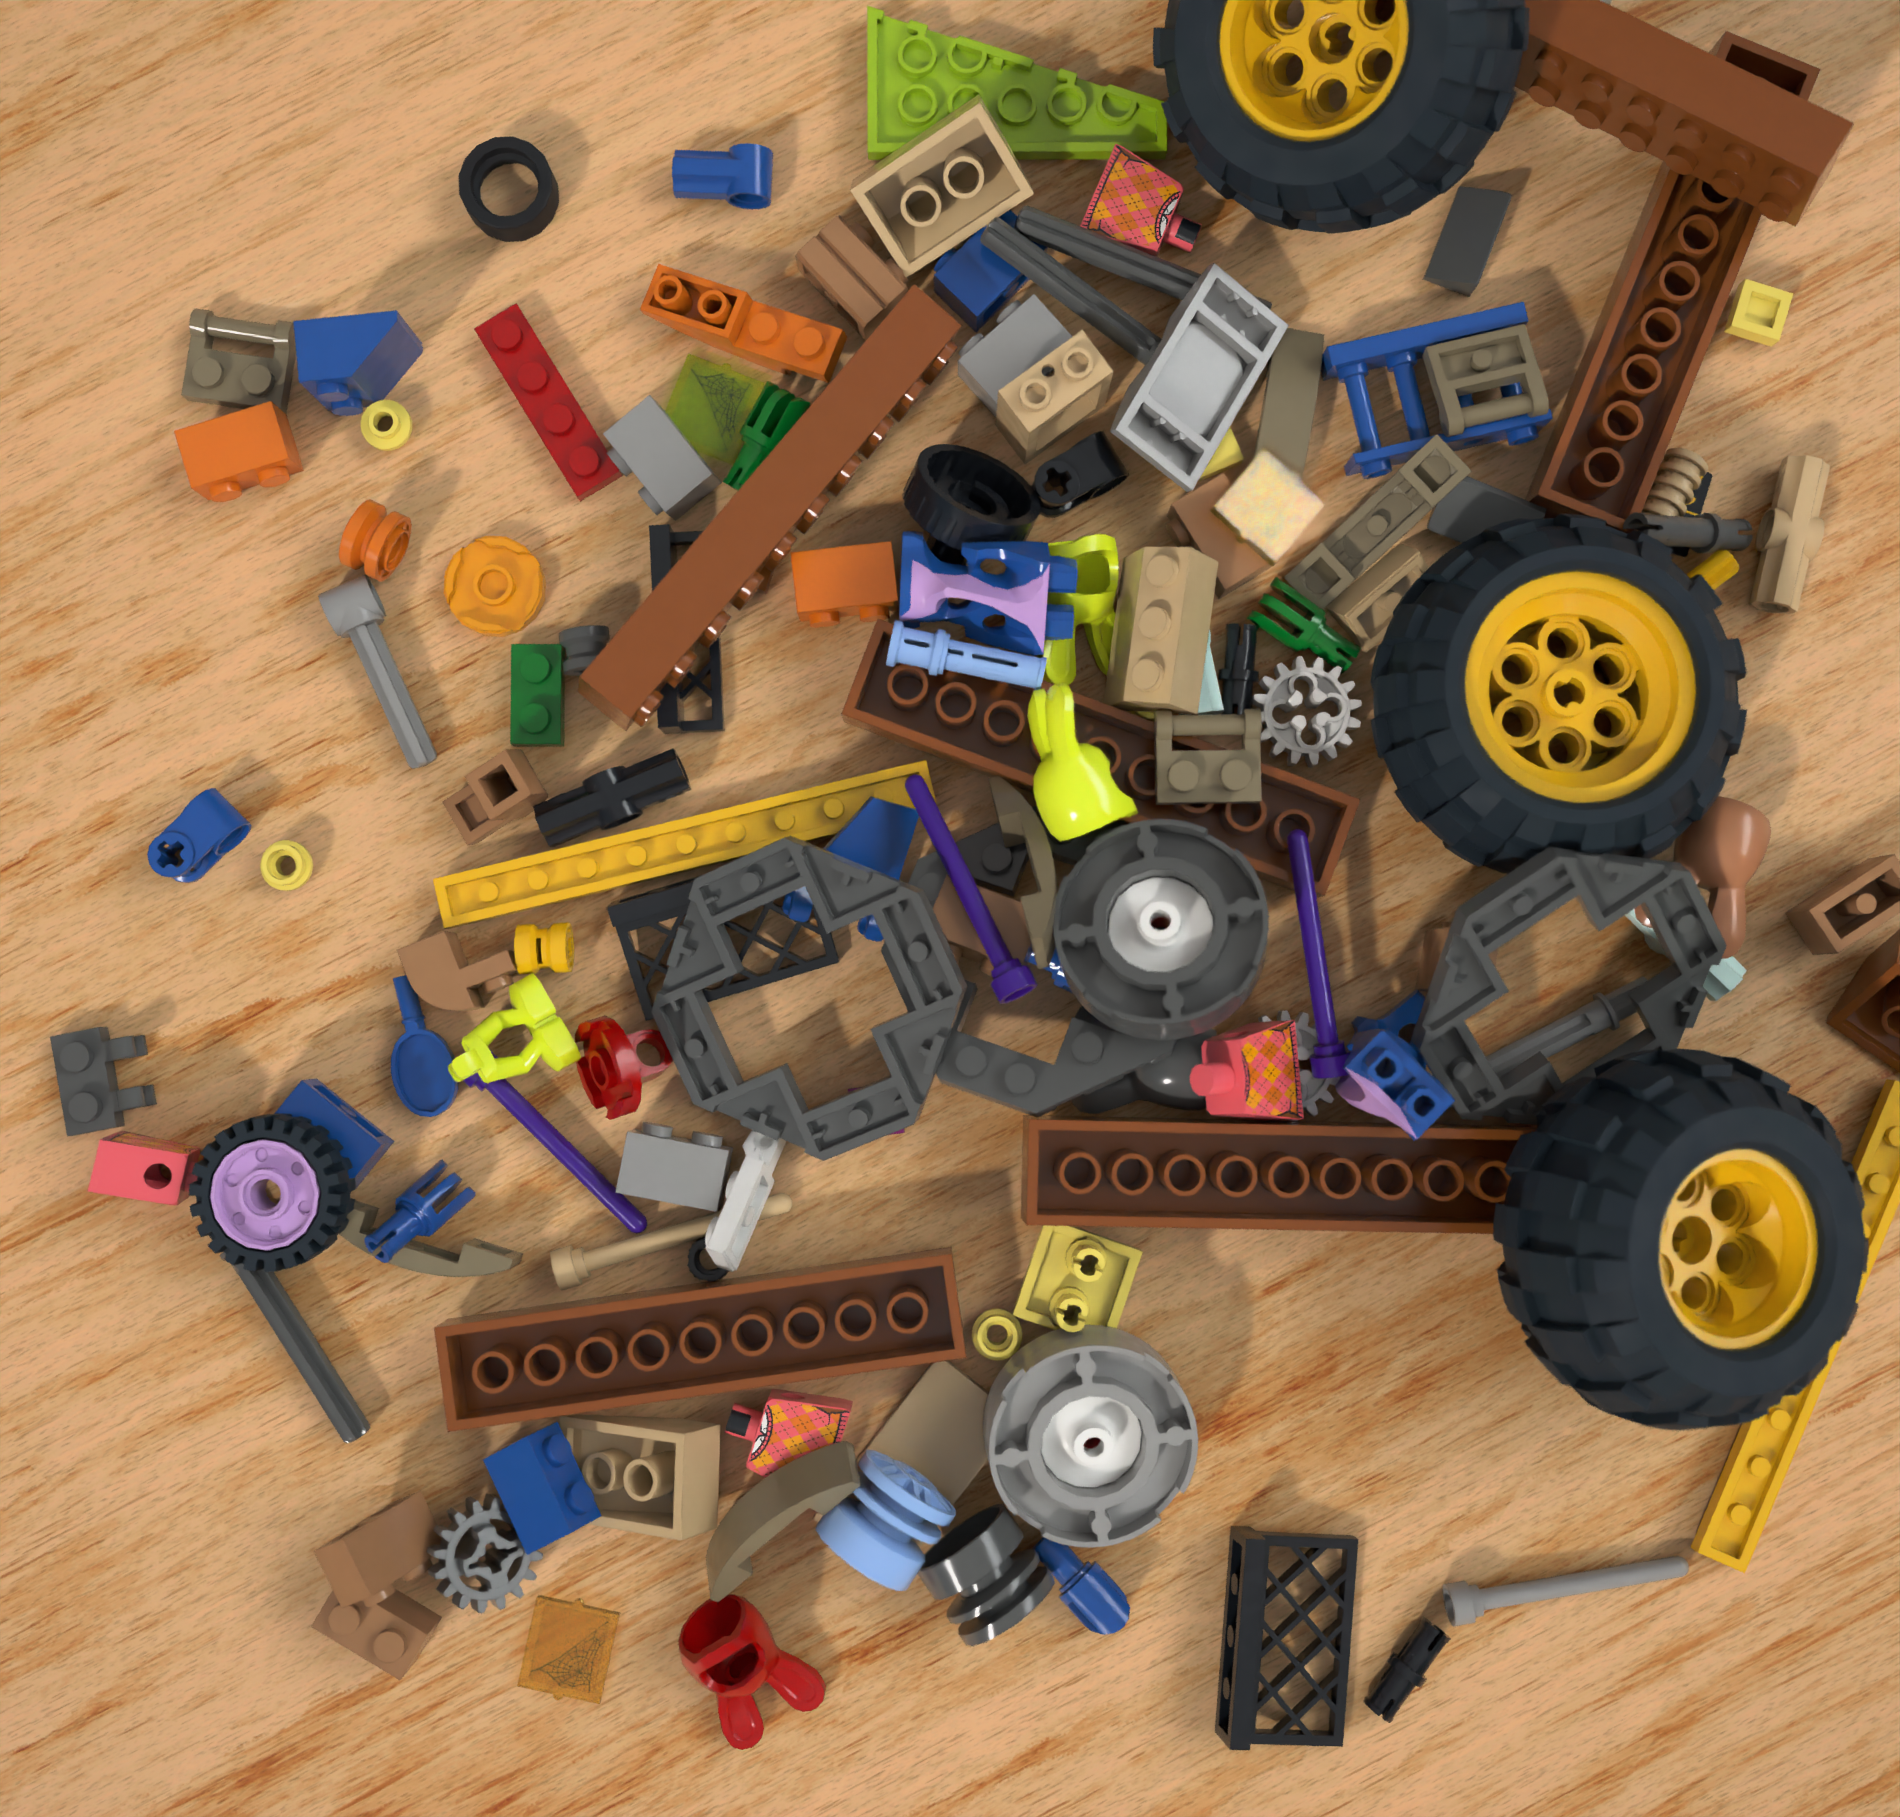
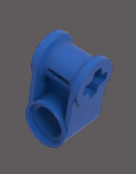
M215 788L207 789L192 799L183 812L159 836L154 838L148 849V862L153 871L161 876L173 878L183 883L196 882L204 877L226 853L244 840L250 832L252 825ZM179 849H181L182 851L180 853V856L184 860V862L182 863V865L176 866L179 860L175 856V853Z

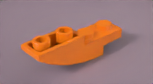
M661 264L657 266L640 307V311L643 314L712 347L789 376L794 371L827 383L830 382L848 338L841 328L753 301L745 291Z

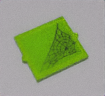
M688 353L665 412L698 453L706 454L733 465L743 442L741 440L743 435L739 432L765 383L733 371L728 363L720 366Z

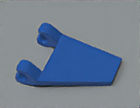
M871 796L823 849L899 880L919 815L914 808ZM804 886L785 896L782 909L792 920L806 922L810 917L813 902L806 887ZM873 914L859 919L857 929L865 938L876 942L884 939Z

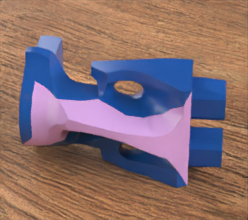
M903 531L899 621H903L904 627L915 629L920 627V622H951L964 626L965 635L968 638L987 645L1033 656L1044 653V640L1073 638V605L1047 604L1048 592L1076 593L1078 575L1076 559L1049 556V547L1046 542L962 543L961 555L967 559L968 566L945 563L935 557L923 537V532ZM985 559H994L1005 563L1006 569L1003 573L995 575L983 571L980 568V564ZM948 598H962L967 600H965L962 603L955 604L949 602ZM998 614L1005 616L1006 621L1003 626L988 627L984 625L983 620L986 617Z
M1414 990L1385 1015L1377 1019L1357 1016L1351 1022L1355 1032L1346 1046L1350 1054L1343 1066L1348 1075L1342 1076L1335 1085L1339 1095L1352 1106L1372 1115L1388 1119L1400 1126L1413 1140H1417L1455 1101L1443 1084L1425 1070L1426 1063L1413 1042L1410 1041L1408 1043L1398 1037L1399 1030L1404 1025L1409 1023L1417 1024L1426 998L1418 990Z

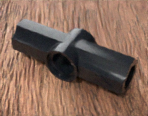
M672 748L627 768L617 766L601 771L585 779L582 782L583 786L567 793L559 794L545 802H540V804L533 806L542 835L550 847H555L598 828H601V830L611 829L632 821L643 814L642 810L685 794V792L692 790L684 766L676 750Z

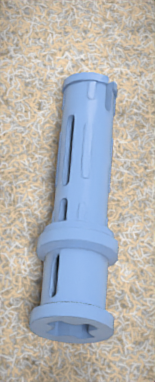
M895 620L886 666L894 667L896 663L926 668L929 675L934 676L943 674V670H948L988 680L1034 688V690L1041 689L1047 661L1045 657L1038 658L998 648L950 639L951 634L946 633V630L938 629L935 633L904 627L903 621Z

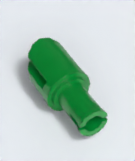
M767 381L739 432L743 435L741 440L745 443L723 482L739 490L811 406L810 402L802 398H796L793 393L780 389L778 385Z
M1275 577L1270 587L1305 612L1306 615L1304 617L1280 600L1264 593L1258 602L1260 606L1293 629V633L1290 634L1265 615L1252 610L1247 619L1295 653L1300 650L1305 651L1309 649L1334 668L1336 666L1341 667V674L1344 673L1353 663L1347 658L1351 656L1356 658L1361 647L1353 644L1326 625L1327 619L1324 617L1326 612Z

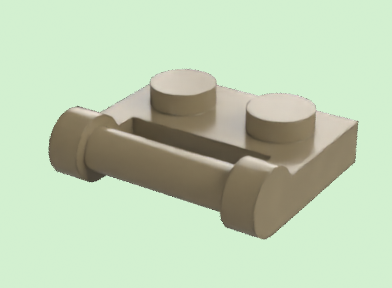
M195 308L191 313L189 322L191 339L181 395L192 402L241 409L272 401L286 414L296 358L294 323L279 320L276 325L216 317L210 310ZM214 337L274 345V357L266 358L212 350Z
M1525 324L1425 348L1422 357L1438 405L1440 425L1445 437L1463 434L1464 428L1501 419L1528 414L1530 418L1548 413L1549 400ZM1520 382L1523 390L1522 394L1462 408L1458 400V396Z
M1243 709L1242 714L1172 715L1171 710H1155V805L1249 804L1262 802L1260 745L1262 721L1260 709ZM1242 735V750L1172 751V736Z

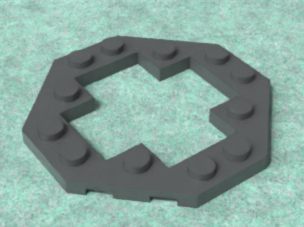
M1037 805L1032 807L1046 832L1053 859L1073 866L1087 853L1086 848L1104 834L1124 826L1113 821L1084 835L1059 841L1050 834L1041 818ZM999 823L955 842L977 885L1014 897L1029 860L1025 843L1005 848ZM937 851L917 860L908 883L925 891L932 909L945 877L948 875ZM884 942L881 949L882 955L907 1010H913L915 1006L886 942ZM965 980L968 987L936 1075L942 1084L1038 1118L1057 1109L1058 1105L1082 1094L1086 1096L1123 1079L1124 1075L1150 1063L1153 1065L1172 1056L1178 1039L1149 1040L1137 1038L1072 1017L1059 1054L1053 1065L962 1033L961 1030L978 990L975 983Z
M792 836L782 838L695 878L688 897L691 901L683 925L678 927L666 964L669 968L662 989L657 992L651 1010L693 1104L712 1113L717 1110L740 1120V1125L776 1141L781 1138L805 1149L804 1153L822 1161L915 1124L920 1118L968 987L925 891ZM804 886L827 934L873 914L915 1006V1009L877 1024L870 1029L890 1071V1076L808 1109L788 1063L743 1081L702 991L703 988L745 970L724 922Z
M1548 847L1457 907L1411 1041L1421 1054L1432 1075L1443 1084L1455 1099L1451 1106L1461 1119L1481 1121L1483 1116L1503 1117L1507 1123L1537 1125L1536 1115L1543 1109L1541 1106L1565 1084L1583 1076L1595 1077V1067L1637 1051L1677 1049L1685 1028L1694 1027L1708 993L1702 986L1711 965H1719L1727 945L1691 872L1682 864ZM1575 897L1588 921L1599 932L1641 905L1671 963V966L1628 993L1646 1029L1563 1083L1560 1081L1551 1063L1540 1051L1498 1078L1465 1023L1466 1019L1509 992L1489 954Z

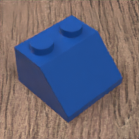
M397 310L293 321L299 383L328 411H332L335 415H358L363 412L364 407H369L376 401L384 400L423 353L422 342Z

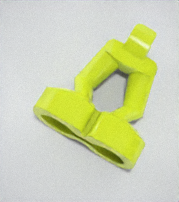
M531 973L509 986V996L513 1009L492 1012L462 1038L461 1044L466 1053L456 1057L448 1065V1071L454 1081L461 1082L476 1073L485 1083L527 1074L539 1057L554 1071L558 1072L581 1059L575 1041L562 1019L556 1016V1009L534 974ZM521 1024L526 1025L533 1039L518 1056L493 1058L488 1046L498 1034L506 1028Z

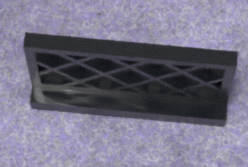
M700 876L612 902L607 907L612 926L616 927L646 1021L654 1019L651 1013L653 1002L647 985L655 970L667 974L669 967L661 964L660 961L672 938L675 939L676 931L687 913L691 901L688 897L694 879ZM774 900L764 904V908L752 931L732 920L724 922L725 926L748 937L738 955L741 962L753 940L779 953V956L771 971L757 974L744 967L745 970L739 973L748 978L730 983L734 977L733 975L726 978L722 986L712 989L708 987L703 988L702 991L707 1002L839 963L840 960L831 932L826 933L814 904L812 909L817 925L808 920L806 922L792 920L796 924L783 947L757 934L769 909L789 918L783 912L782 907L774 903ZM677 917L672 928L659 923ZM650 926L668 936L654 960L636 951L630 931ZM801 926L821 935L826 954L806 960L789 951ZM784 957L796 962L779 968ZM640 962L651 967L646 977H644Z
M1231 1526L1215 1733L1230 1750H1250L1251 1744L1343 1747L1358 1539L1355 1536L1255 1531L1249 1526ZM1270 1546L1289 1547L1299 1558L1278 1579L1268 1569ZM1298 1547H1309L1310 1549L1303 1554ZM1327 1548L1342 1549L1341 1567L1326 1581L1313 1566L1312 1562ZM1307 1568L1321 1586L1299 1606L1285 1588ZM1267 1578H1268V1579L1272 1582V1585H1270V1586L1266 1589V1587H1267ZM1338 1586H1339V1596H1338V1594L1334 1591ZM1281 1593L1295 1611L1273 1631L1264 1621L1265 1606ZM1330 1595L1338 1605L1337 1619L1321 1632L1309 1618L1308 1614ZM1303 1620L1317 1638L1295 1658L1281 1640ZM1264 1629L1268 1636L1262 1641ZM1334 1638L1335 1647L1330 1643V1641H1332ZM1277 1645L1291 1663L1271 1682H1268L1260 1673L1261 1659ZM1326 1647L1334 1656L1333 1670L1317 1684L1304 1666ZM1300 1672L1312 1686L1313 1690L1291 1710L1277 1692ZM1260 1681L1264 1688L1258 1693ZM1332 1689L1330 1699L1326 1694ZM1273 1697L1287 1714L1272 1729H1256L1257 1711ZM1322 1698L1330 1708L1329 1730H1308L1300 1718ZM1296 1724L1300 1730L1289 1729Z

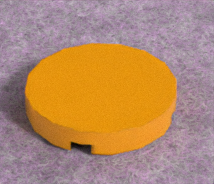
M484 536L475 539L476 542L470 543L465 548L462 547L453 555L445 571L443 592L447 604L450 606L455 617L466 628L483 636L505 637L522 631L537 618L545 601L546 579L539 561L523 544L508 537Z

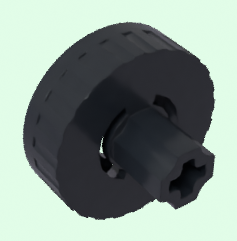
M951 444L933 445L920 453L902 494L904 505L909 511L910 516L920 527L930 533L926 543L935 557L945 563L966 566L967 559L961 555L962 543L1026 541L1041 508L1038 496L1033 488L1012 468L980 451Z

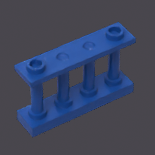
M1524 302L1327 346L1322 355V379L1325 381L1338 378L1340 383H1345L1361 447V452L1353 454L1344 466L1346 476L1362 473L1363 479H1372L1386 475L1392 471L1393 465L1406 463L1435 436H1430L1413 367L1418 363L1417 359L1423 358L1422 356L1427 346L1517 325H1526L1529 320ZM1387 366L1388 372H1394L1410 441L1382 447L1365 377L1369 374L1368 370ZM1520 382L1500 387L1502 398L1523 393ZM1472 393L1458 396L1461 408L1474 405ZM1549 409L1547 414L1530 418L1528 414L1467 427L1464 428L1463 434L1445 437L1444 433L1438 435L1453 451L1506 439L1509 446H1515L1537 439L1539 437L1538 432L1553 417L1551 409Z

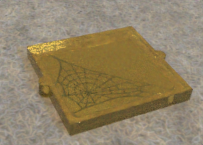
M1263 448L1211 508L1210 512L1237 535L1236 540L1238 543L1243 544L1245 542L1273 567L1326 503L1299 480L1298 472H1290Z
M538 1595L517 1686L553 1694L555 1700L569 1697L600 1704L620 1612L584 1605V1600L581 1598L576 1599L575 1602Z

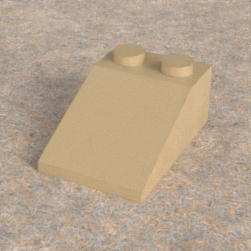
M576 1414L560 1416L559 1426L570 1443L573 1456L587 1485L592 1490L594 1501L602 1515L588 1523L589 1525L680 1541L717 1528L721 1424L681 1418Z

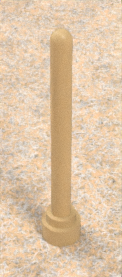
M785 1193L768 1197L758 1221L787 1213L792 1207L791 1197ZM721 1211L585 1251L583 1247L574 1249L572 1245L550 1252V1259L558 1287L562 1291L582 1285V1279L591 1276L590 1271L706 1236L711 1220L716 1216L719 1217Z

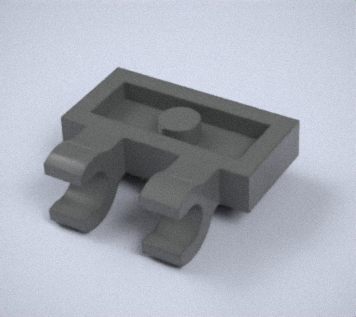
M97 1027L50 1037L67 1137L125 1126L123 1111L157 1104L154 1085L119 1090L114 1061L148 1055L145 1035L135 1037L133 1035L110 1040L108 1027Z

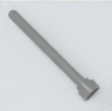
M1673 1556L1479 1589L1476 1584L1468 1585L1466 1581H1459L1443 1585V1600L1451 1625L1455 1627L1475 1623L1476 1617L1484 1615V1610L1683 1577L1688 1573L1689 1565L1683 1557Z

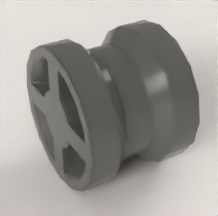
M600 625L580 626L559 632L560 645L566 649L567 658L563 662L565 675L580 676L610 640L608 627Z

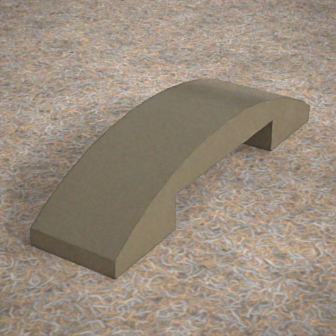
M1287 328L1268 360L1265 376L1267 377L1252 469L1247 480L1244 506L1249 511H1279H1272L1271 518L1268 515L1271 514V511H1264L1266 513L1264 517L1263 514H1260L1263 512H1249L1250 516L1254 514L1256 519H1260L1255 521L1257 525L1260 523L1261 526H1267L1268 522L1269 525H1272L1276 517H1278L1277 519L1281 521L1277 524L1278 529H1291L1292 524L1290 523L1293 518L1290 519V517H1294L1295 513L1293 508H1296L1313 424L1322 363L1324 334Z
M1436 434L1391 479L1284 578L1297 592L1321 609L1326 608L1472 471Z
M1000 776L990 777L988 779L994 808L1005 848L1023 843L1026 845L1038 893L1022 896L1021 902L1037 968H1045L1049 966L1056 948L1053 923L1056 896L1059 890L1051 847L1038 816L1025 798Z
M355 1200L353 1211L346 1216L349 1222L345 1230L339 1234L351 1244L375 1257L381 1251L380 1248L389 1241L386 1240L373 1253L369 1252L364 1242V1238L377 1229L373 1225L379 1208ZM476 1238L464 1243L460 1255L411 1240L387 1263L419 1273L437 1276L469 1277L509 1270L521 1262L523 1253Z
M842 1441L799 1457L765 1477L737 1501L718 1525L708 1546L706 1565L711 1600L718 1603L753 1574L751 1555L805 1510L810 1508L825 1515L861 1486L853 1444Z

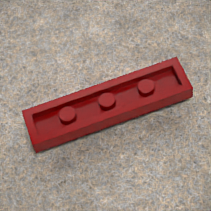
M517 303L474 328L579 501H583L622 477L618 467L608 456V451Z

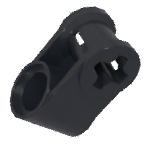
M1099 431L1087 436L1066 452L1041 465L1036 472L1031 487L1037 494L1040 502L1039 514L1055 518L1089 499L1099 497L1114 489L1127 479L1129 473L1104 431ZM1047 482L1053 488L1061 485L1064 488L1061 496L1055 490L1047 493L1045 491Z

